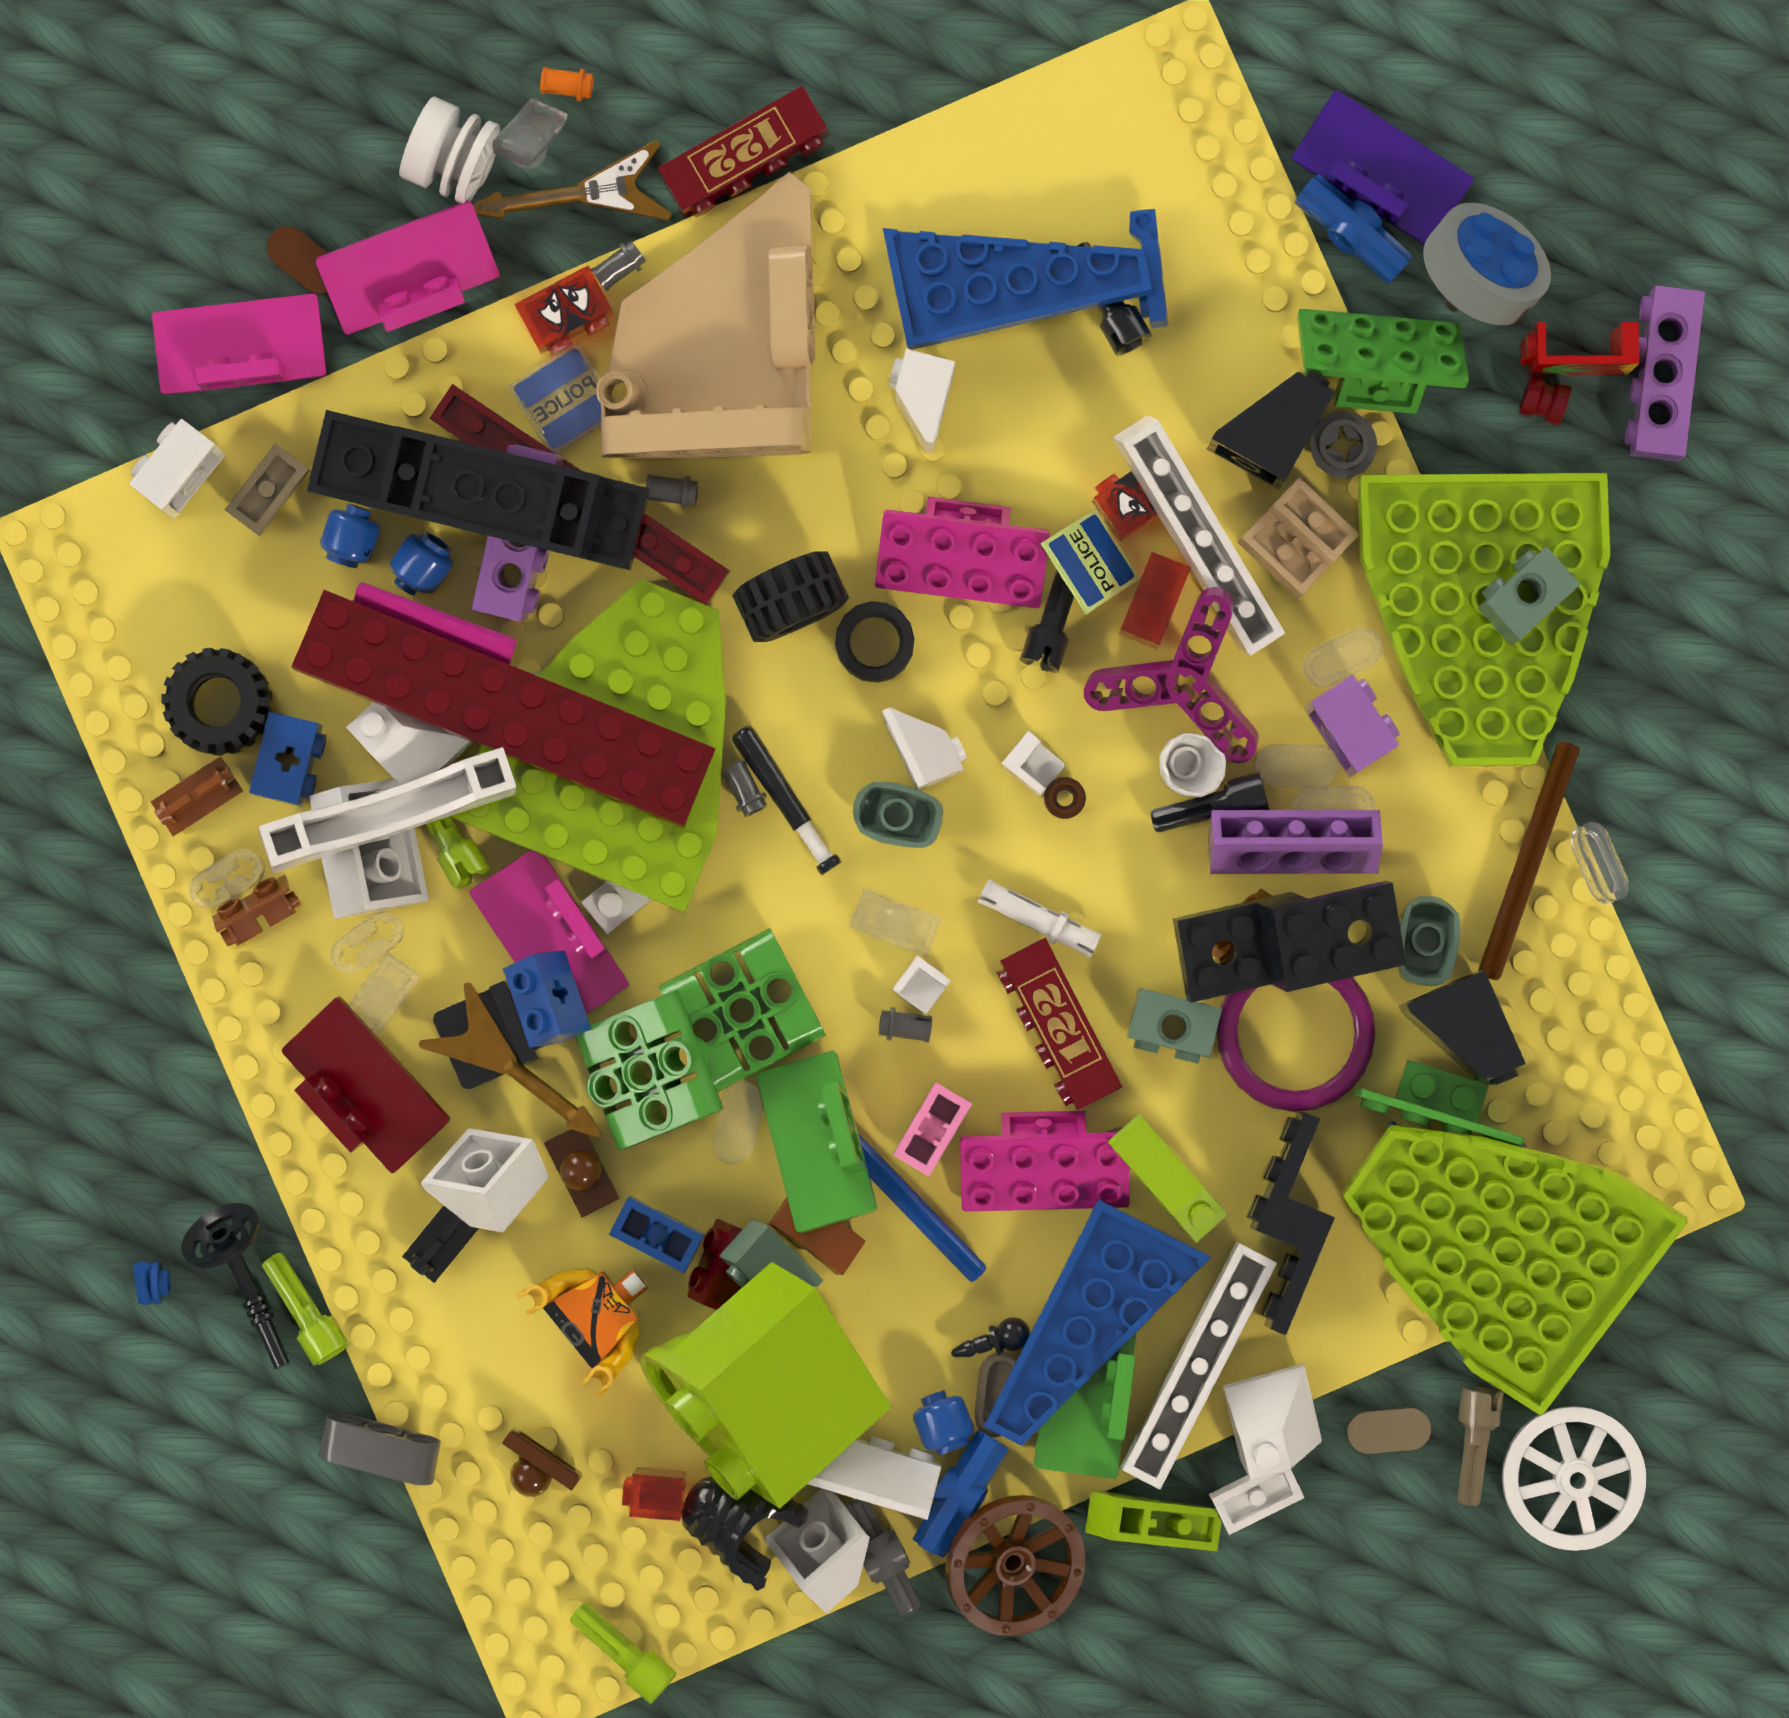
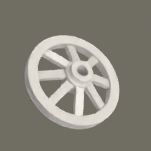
M1566 1406L1545 1411L1542 1416L1537 1415L1517 1432L1506 1451L1503 1461L1502 1488L1511 1514L1531 1536L1540 1542L1558 1549L1587 1550L1612 1541L1633 1522L1640 1510L1645 1495L1646 1468L1636 1441L1618 1421L1591 1408ZM1566 1422H1583L1595 1426L1580 1458L1576 1457L1565 1424ZM1550 1427L1553 1428L1563 1461L1560 1463L1529 1446L1540 1433ZM1608 1433L1619 1444L1625 1457L1593 1467V1461ZM1522 1457L1553 1473V1479L1519 1487L1518 1473ZM1629 1470V1488L1626 1499L1598 1485V1480ZM1580 1472L1583 1476L1582 1484L1578 1487H1572L1570 1477L1572 1474ZM1559 1492L1558 1498L1541 1524L1529 1513L1523 1502L1524 1499ZM1591 1495L1619 1510L1608 1523L1598 1529H1595L1588 1499ZM1572 1500L1575 1501L1583 1534H1564L1553 1531Z

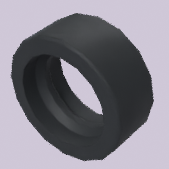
M870 601L855 606L844 615L837 627L835 647L839 661L849 674L862 681L879 683L893 679L906 668L913 656L915 638L911 623L901 610L888 603ZM872 617L883 618L890 622L897 630L900 639L899 650L894 659L878 667L867 666L858 661L852 653L850 646L851 634L856 625Z

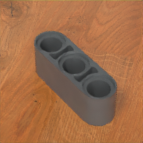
M328 1413L325 1417L319 1457L331 1463L405 1483L431 1485L434 1482L441 1441L426 1434L350 1414Z

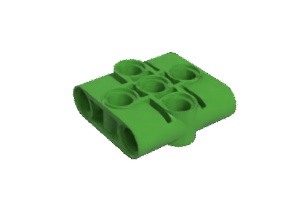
M771 928L719 955L713 956L711 959L658 986L662 995L674 991L679 992L692 1028H694L698 1020L703 1018H709L716 1024L717 1034L713 1040L706 1042L709 1050L707 1067L717 1093L826 1036ZM737 951H740L755 980L752 984L749 983L734 954ZM722 961L730 963L735 971L732 982L724 986L715 984L711 977L713 966ZM699 971L716 1001L712 1005L695 975ZM777 979L787 981L792 989L790 998L781 1004L771 1001L767 993L770 983ZM738 999H747L754 1006V1015L748 1022L738 1023L731 1016V1006ZM774 1017L790 1047L789 1049L784 1050L769 1018ZM758 1036L770 1038L774 1045L772 1055L763 1061L755 1059L750 1052V1044ZM733 1037L751 1068L745 1071L729 1040Z
M678 991L662 995L590 1025L591 1030L575 1037L590 1076L587 1084L588 1095L594 1103L602 1107L618 1151L640 1144L724 1109L707 1067L709 1061L708 1047L701 1038L695 1036ZM630 1023L633 1024L636 1029V1040H634L630 1035ZM678 1032L682 1035L667 1042L664 1040L665 1037ZM680 1048H682L687 1055L686 1065H684L680 1060ZM612 1059L616 1060V1063L602 1069L600 1068V1064ZM645 1063H647L652 1070L651 1080L645 1074ZM695 1073L697 1074L698 1078L681 1084L680 1079ZM610 1077L617 1084V1093H614L610 1087ZM631 1100V1105L619 1110L616 1109V1105ZM660 1102L667 1108L666 1119L660 1113Z

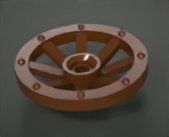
M1028 1495L1000 1498L975 1511L955 1534L948 1550L945 1565L948 1592L958 1610L979 1629L1002 1636L1028 1634L1053 1622L1074 1600L1084 1577L1086 1565L1085 1547L1075 1524L1053 1503ZM1017 1515L1008 1539H1003L993 1523L1003 1518ZM1033 1515L1045 1518L1055 1524L1023 1541ZM983 1532L993 1546L991 1552L968 1554L975 1540ZM1064 1538L1067 1562L1033 1555L1038 1550ZM1014 1555L1011 1561L1005 1563L1008 1557ZM990 1567L967 1593L964 1583V1569ZM1034 1570L1063 1576L1058 1588L1049 1599H1047L1031 1576ZM1000 1579L998 1616L982 1611L976 1606ZM1021 1585L1037 1605V1608L1028 1613L1013 1616L1014 1586Z

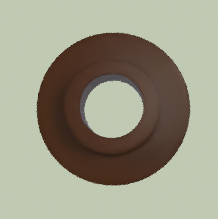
M1060 777L1053 780L1047 786L1044 793V803L1050 814L1060 819L1075 817L1082 811L1086 802L1084 788L1077 780L1070 777ZM1066 790L1072 794L1073 801L1070 805L1062 806L1057 802V794L1060 791Z

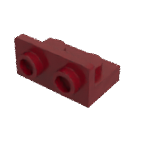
M720 1219L715 1220L713 1227L707 1231L704 1237V1251L699 1265L690 1274L688 1298L718 1310L742 1288L727 1275L726 1271L729 1269V1266L719 1256L743 1228Z

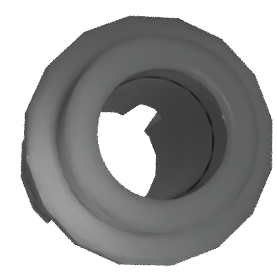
M632 241L627 245L623 242L619 244L620 250L591 269L606 291L635 269L638 272L642 270L640 266L646 260Z
M648 474L646 488L651 489L648 501L681 504L682 509H687L688 505H696L698 481L691 480V476H685V479H676Z
M741 761L726 768L721 774L725 777L739 804L736 806L737 811H742L744 816L748 817L767 807L764 800L767 796L765 792L760 793L746 766V762Z
M891 1007L890 1011L882 1010L879 1035L886 1036V1040L891 1041L892 1037L929 1043L932 1029L931 1015L923 1016L896 1012L895 1007Z

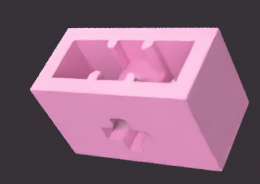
M935 1082L895 1149L893 1156L930 1176L972 1103Z

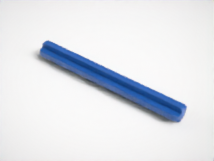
M858 1133L870 1179L970 1282L976 1281L986 1271V1265Z

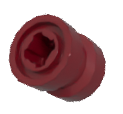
M1531 374L1522 396L1518 414L1527 417L1538 415L1544 417L1546 423L1559 426L1569 401L1571 386L1562 383L1551 385L1546 383L1543 377Z

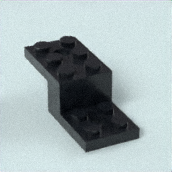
M1388 880L1311 898L1303 897L1294 892H1287L1172 918L1186 1000L1191 1003L1266 985H1273L1283 991L1290 992L1406 965L1393 882ZM1362 920L1366 925V934L1361 941L1352 943L1348 938V929L1353 922ZM1227 940L1231 945V954L1226 961L1216 963L1212 956L1213 948L1218 942Z
M1297 1112L1295 1118L1288 1116L1279 1136V1140L1285 1142L1279 1157L1271 1156L1263 1175V1179L1269 1181L1263 1196L1257 1194L1254 1196L1246 1216L1252 1219L1251 1229L1296 1247L1293 1255L1285 1254L1277 1273L1278 1277L1283 1278L1278 1292L1275 1294L1270 1291L1261 1311V1315L1266 1317L1264 1325L1285 1336L1335 1219L1331 1215L1288 1198L1320 1121V1118L1306 1112Z

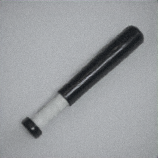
M745 726L738 730L732 737L734 745L777 805L793 831L799 832L800 837L803 838L804 843L807 844L808 849L815 856L819 864L816 866L818 872L824 875L841 863L837 854L832 855L829 852L827 846H825V843L821 840L815 828H813L810 822L812 820L797 798L755 729L751 726Z

